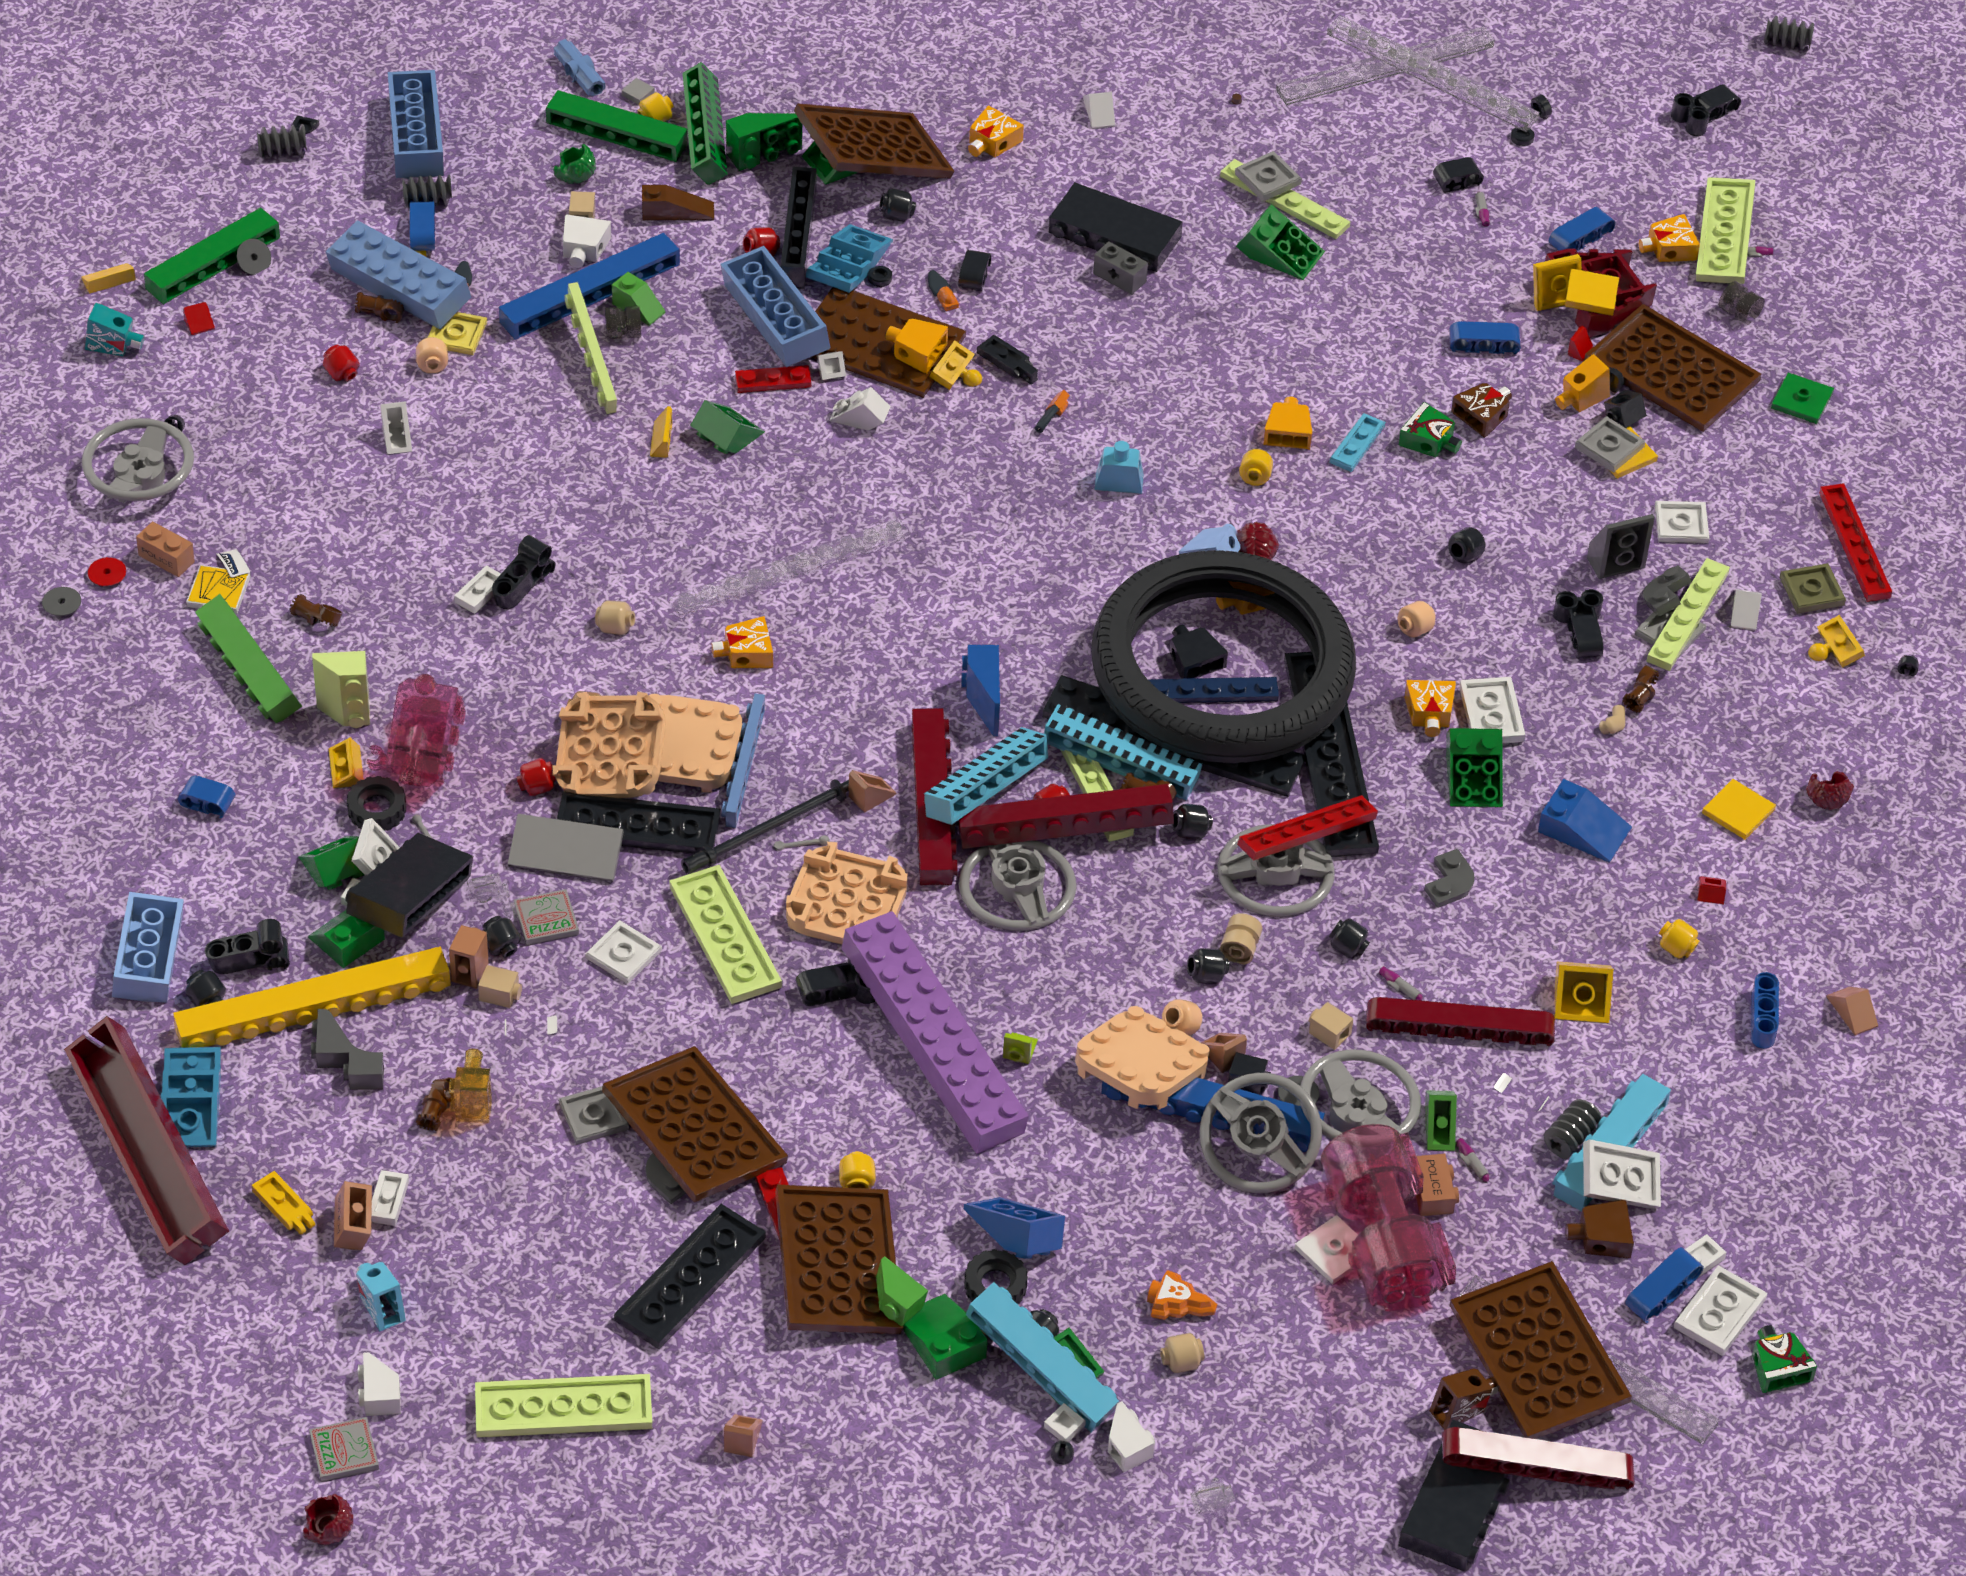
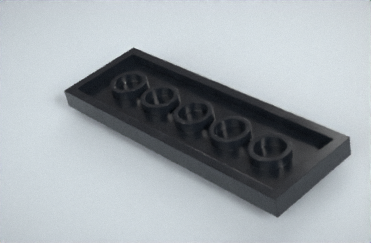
M562 792L557 819L623 829L621 846L695 854L705 845L712 848L715 847L721 808Z
M720 1204L614 1313V1321L652 1346L660 1349L764 1241L766 1231L725 1205Z

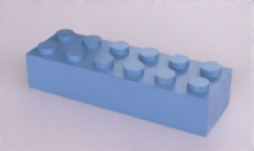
M435 70L388 72L396 178L409 179V177H428L430 175L432 177L444 176Z
M358 220L326 251L332 270L377 296L383 295L384 299H393V301L401 302L400 304H403L405 311L438 329H441L471 298L465 277Z
M765 246L720 264L725 287L786 367L830 349L826 325Z

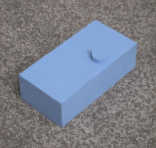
M129 892L113 976L112 997L167 1003L182 922L184 899Z

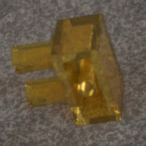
M468 1049L465 1052L464 1067H457L455 1078H450L449 1094L452 1095L450 1110L455 1112L456 1121L490 1122L492 1107L490 1069L481 1068L483 1053L478 1049Z

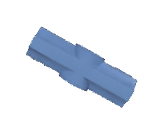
M566 39L559 41L557 46L554 47V55L563 64L566 75L572 77V82L577 81L587 95L593 97L601 94L606 89L605 82L595 71L590 56L582 55L571 41Z

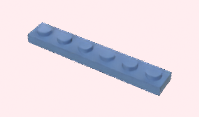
M755 693L752 704L748 703L746 719H748V722H743L741 729L743 742H738L736 758L739 759L738 762H733L731 777L734 779L733 782H728L726 797H729L728 802L723 801L721 817H725L726 827L736 828L765 712V695Z

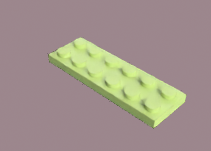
M1708 177L1696 270L1697 282L1744 284L1755 180Z
M720 865L669 880L670 889L731 1004L782 988V980Z
M650 1374L475 1382L477 1438L653 1429Z

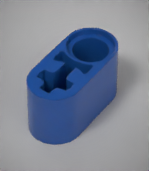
M194 775L189 778L178 796V802L182 807L205 814L213 813L219 815V818H223L235 798V792L226 784Z

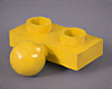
M955 340L929 376L948 390L952 388L959 377L963 378V382L968 386L974 387L982 383V375L979 371L966 369L975 354Z
M1840 615L1817 626L1818 632L1826 644L1815 643L1808 650L1809 657L1815 661L1826 660L1829 653L1832 652L1842 668L1865 656L1864 650Z

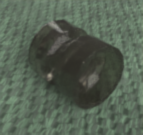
M1733 281L1723 291L1718 305L1722 310L1731 315L1735 314V318L1749 325L1751 321L1747 320V316L1749 315L1756 319L1762 312L1765 299L1753 291L1749 292L1748 288L1739 282Z
M628 306L623 311L619 307L605 308L607 339H621L622 335H626L627 338H641L640 306Z

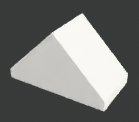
M1112 92L1083 96L1092 129L1115 127Z
M406 401L380 404L387 454L412 451Z
M1735 589L1730 627L1756 631L1762 593Z

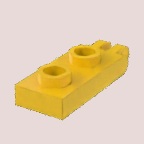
M275 1171L251 1185L252 1192L288 1230L294 1228L302 1235L306 1232L303 1223L309 1229L316 1225L312 1218L313 1212L310 1207Z

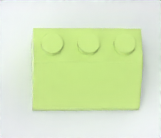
M365 651L312 653L317 708L342 726L360 728L363 725H370V701Z

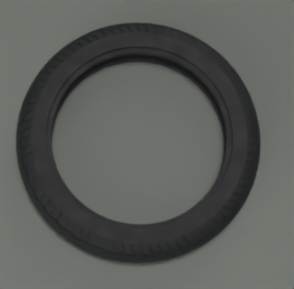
M1223 550L1188 552L1164 558L1142 568L1126 579L1107 599L1098 616L1092 636L1091 654L1095 677L1102 694L1115 713L1132 730L1148 741L1179 755L1209 762H1256L1287 754L1306 745L1324 732L1342 712L1351 694L1356 674L1355 646L1350 629L1341 612L1327 594L1311 580L1281 563L1242 552ZM1228 581L1256 585L1275 593L1262 596L1253 592L1235 589ZM1198 598L1238 599L1264 607L1289 622L1308 644L1314 658L1316 671L1307 686L1299 694L1282 705L1252 714H1214L1185 706L1158 690L1140 670L1133 655L1131 644L1139 629L1152 616L1169 606Z

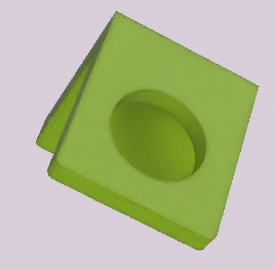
M1005 1033L1003 1058L1029 1064L1038 1039L1017 1033Z

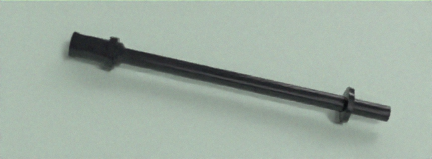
M834 779L830 782L831 789L713 848L707 845L701 847L699 852L681 860L683 870L686 874H691L705 866H713L716 864L717 857L834 798L840 802L846 799V792L849 791V780L840 783L837 779Z

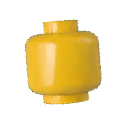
M655 92L640 101L637 113L666 122L672 117L671 109L674 108V105L667 95L663 97L660 93Z
M1252 449L1247 451L1243 455L1239 467V474L1242 480L1252 486L1265 484L1271 476L1273 460L1264 450Z
M1676 919L1673 923L1667 921L1658 933L1662 936L1660 946L1678 959L1684 956L1688 958L1700 943V940L1697 939L1698 931L1682 919Z
M859 1151L844 1156L839 1163L841 1187L871 1189L876 1181L874 1159Z

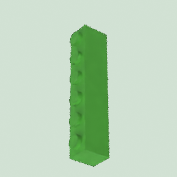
M221 594L195 611L201 620L197 623L206 636L208 634L212 635L209 641L217 652L223 650L225 654L221 658L230 669L232 667L236 668L237 671L233 673L242 686L245 683L249 686L245 691L254 703L259 700L261 704L257 708L266 720L271 717L275 723L281 722L302 707L299 700Z

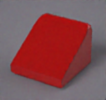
M206 302L183 308L184 321L191 335L215 329Z
M1584 326L1579 327L1571 337L1568 348V356L1582 362L1584 361L1585 354L1593 348L1591 339Z
M1705 876L1699 877L1697 901L1724 905L1726 880Z

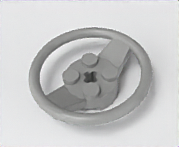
M128 419L105 427L91 438L83 452L82 469L88 482L96 490L106 495L107 498L118 499L119 502L123 503L125 501H145L161 497L180 486L192 470L194 452L188 438L176 427L155 419ZM146 428L138 445H127L124 449L125 451L115 458L113 464L114 481L110 485L102 482L96 476L92 467V457L96 448L105 439L116 433L129 429ZM170 435L182 447L184 461L179 472L170 481L163 484L166 477L163 454L167 437Z
M1275 824L1251 827L1231 838L1220 853L1217 865L1218 876L1228 896L1243 908L1265 916H1294L1316 907L1329 894L1334 882V864L1330 854L1326 853L1324 845L1317 839L1305 843L1314 851L1304 848L1301 844L1253 861L1244 851L1231 856L1238 847L1239 836ZM1300 875L1323 878L1320 888L1313 896L1301 903L1289 906H1270L1255 902L1240 893L1232 883V880L1256 876L1257 882L1261 885L1277 886L1296 884L1299 881Z
M1036 840L982 846L968 857L959 876V890L967 908L983 922L1004 930L1028 931L1047 926L1066 913L1076 894V877L1070 863L1057 850ZM1041 854L1049 857L1059 866L1066 882L1064 897L1049 913L1043 894L1046 865ZM987 855L993 861L991 871L993 887L999 894L1003 895L1004 900L1008 902L1016 901L1025 920H1010L995 916L984 910L973 898L969 885L970 875L977 863Z
M1355 1049L1331 1053L1317 1060L1307 1070L1301 1081L1300 1087L1310 1096L1312 1083L1317 1075L1321 1074L1331 1099L1329 1119L1334 1127H1330L1321 1119L1322 1134L1346 1146L1356 1148L1387 1147L1391 1143L1401 1140L1413 1128L1420 1114L1421 1098L1414 1079L1397 1062L1379 1053ZM1355 1060L1374 1063L1391 1071L1401 1080L1409 1094L1410 1108L1407 1117L1400 1126L1385 1115L1387 1102L1382 1093L1374 1086H1371L1370 1082L1366 1079L1355 1081L1343 1065V1061ZM1301 1104L1303 1113L1305 1114L1306 1118H1307L1308 1121H1309L1308 1114H1307V1112H1306L1304 1106Z
M1271 1073L1247 1074L1225 1084L1210 1099L1200 1124V1145L1204 1158L1211 1170L1231 1187L1250 1193L1275 1192L1294 1184L1313 1165L1319 1153L1322 1140L1320 1115L1309 1094L1292 1080ZM1253 1084H1270L1281 1087L1293 1094L1304 1106L1310 1121L1311 1138L1306 1155L1304 1156L1288 1135L1289 1130L1285 1117L1276 1105L1268 1100L1250 1102L1234 1092ZM1218 1110L1231 1125L1232 1139L1242 1153L1258 1160L1269 1158L1289 1174L1269 1182H1251L1238 1178L1226 1170L1217 1159L1211 1143V1125L1216 1111ZM1262 1123L1265 1124V1131L1262 1134H1254L1253 1126L1255 1124L1259 1126Z

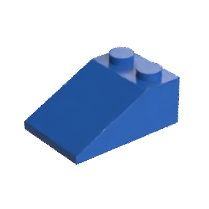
M968 644L967 655H962V671L966 672H961V688H966L967 699L991 734L998 736L1000 715L999 645Z
M1563 779L1541 812L1538 832L1610 863L1632 829V826L1587 788Z
M1001 1197L964 1204L963 1209L1004 1250L1015 1252V1256L1018 1258L1030 1259L1034 1254L1049 1255L1050 1251L1062 1249L1065 1215Z

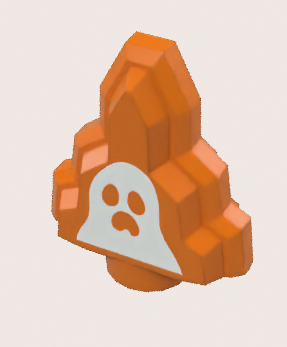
M1170 1270L1165 1272L1161 1282L1157 1280L1152 1281L1147 1296V1302L1153 1304L1150 1316L1166 1320L1169 1316L1182 1318L1187 1314L1198 1317L1215 1315L1218 1305L1206 1294L1196 1292L1191 1283L1182 1280L1180 1274Z

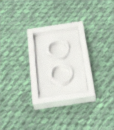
M1511 677L1460 680L1459 689L1469 728L1502 729L1503 743L1525 741V731Z
M1590 1139L1583 1142L1584 1196L1612 1202L1626 1200L1628 1205L1650 1209L1661 1207L1660 1153Z
M1718 1265L1677 1318L1674 1329L1724 1356L1765 1302L1767 1293Z

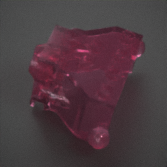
M421 674L416 679L408 678L400 683L394 705L387 755L381 747L371 745L369 748L371 755L378 756L376 760L367 759L368 768L373 771L384 770L388 773L399 774V782L411 786L430 787L436 781L445 783L447 771L452 772L455 756H453L454 752H452L453 746L458 745L460 735L458 725L464 724L466 715L463 696H460L459 688L437 684L435 679L429 674Z

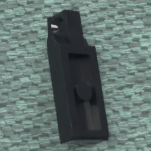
M992 335L977 346V354L1012 377L1014 376L1017 379L1020 377L1031 385L1038 380V369L1033 367V364L1029 361L1030 357L998 336Z

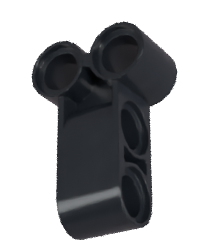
M1724 84L1694 97L1687 93H1679L1675 95L1673 100L1671 118L1676 122L1686 123L1685 128L1688 134L1702 136L1706 133L1708 123L1712 122V119L1717 120L1727 115V112L1738 110L1741 105V99Z
M527 535L522 539L518 546V555L492 585L493 595L498 607L502 609L514 608L539 580L545 581L544 578L549 573L554 572L556 564L555 561L550 559L552 553L551 546L531 535Z
M1594 589L1585 590L1582 592L1581 597H1577L1570 591H1563L1558 593L1555 599L1553 617L1558 622L1567 623L1568 631L1572 632L1570 638L1573 649L1577 650L1578 655L1576 658L1603 656V638L1598 623L1603 605V595Z
M275 919L260 921L255 931L212 940L206 945L204 950L211 969L218 974H229L266 966L271 971L272 968L279 967L287 969L290 965L288 940L282 936L281 923Z
M849 958L846 963L805 970L799 973L795 979L802 1002L806 1006H815L853 997L863 1004H871L876 1001L870 993V988L866 987Z

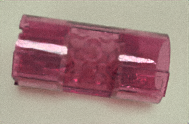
M1370 1124L1347 1130L1330 1141L1321 1155V1164L1328 1181V1185L1324 1186L1325 1195L1328 1202H1333L1335 1211L1339 1212L1343 1217L1355 1221L1364 1220L1366 1228L1352 1241V1253H1348V1261L1351 1270L1356 1269L1359 1280H1362L1370 1304L1373 1307L1375 1305L1384 1306L1385 1311L1389 1312L1418 1307L1430 1302L1429 1296L1437 1290L1443 1292L1447 1285L1455 1284L1456 1265L1440 1222L1431 1223L1423 1216L1407 1214L1405 1208L1415 1195L1423 1193L1424 1176L1408 1132L1400 1134L1390 1126Z

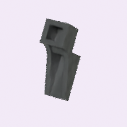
M318 1009V1020L312 1021V1035L317 1037L316 1042H311V1058L317 1060V1068H343L344 1080H349L350 1090L383 1089V1052H368L355 1047L348 1040L331 1012L327 1009Z

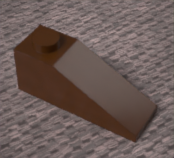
M642 185V221L714 220V202L668 185Z

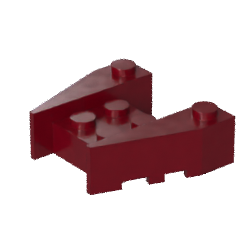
M1564 249L1546 254L1545 261L1578 254L1581 257L1582 271L1619 277L1613 316L1578 309L1575 323L1578 327L1584 326L1589 337L1612 331L1615 325L1624 321L1642 304L1648 307L1653 304L1657 284L1643 285L1629 266L1633 253L1631 249H1613V253H1598V249H1589L1588 253H1580L1576 249Z

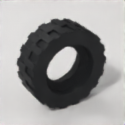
M366 777L364 780H359L357 784L351 787L350 792L348 791L347 794L349 819L351 818L352 823L361 830L364 820L370 818L383 830L388 831L392 827L398 826L400 821L404 819L407 810L403 787H400L397 781H393L388 777ZM373 796L385 797L390 802V807L382 812L366 811L363 805L368 798Z
M992 1249V1251H983L981 1254L975 1255L973 1260L969 1261L967 1269H965L964 1288L971 1302L986 1289L982 1284L983 1276L990 1271H1001L1010 1279V1285L1006 1290L1011 1294L1012 1300L1017 1304L1021 1303L1023 1296L1026 1295L1028 1276L1023 1261L1019 1260L1015 1254H1010L1005 1250Z

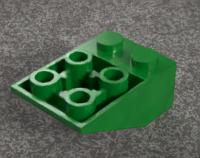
M746 113L726 120V155L738 171L752 169L760 164V151L769 162L775 161L779 157V151L785 149L789 154H795L802 150L803 124L795 113Z
M1272 204L1255 220L1236 245L1249 259L1301 280L1305 279L1325 253L1319 245Z
M1450 728L1446 733V761L1450 806L1503 807L1502 729Z

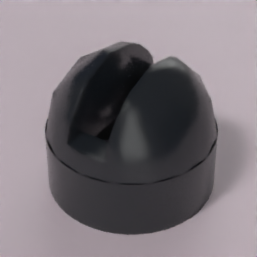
M170 415L164 421L175 426V420H177L178 429L182 432L185 428V421L180 415Z
M1913 655L1902 656L1898 662V672L1905 674L1904 669L1910 670L1909 675L1915 676L1919 669L1918 659Z
M1059 1440L1051 1448V1458L1057 1464H1068L1074 1458V1448L1070 1442ZM1061 1447L1066 1448L1064 1456H1059Z

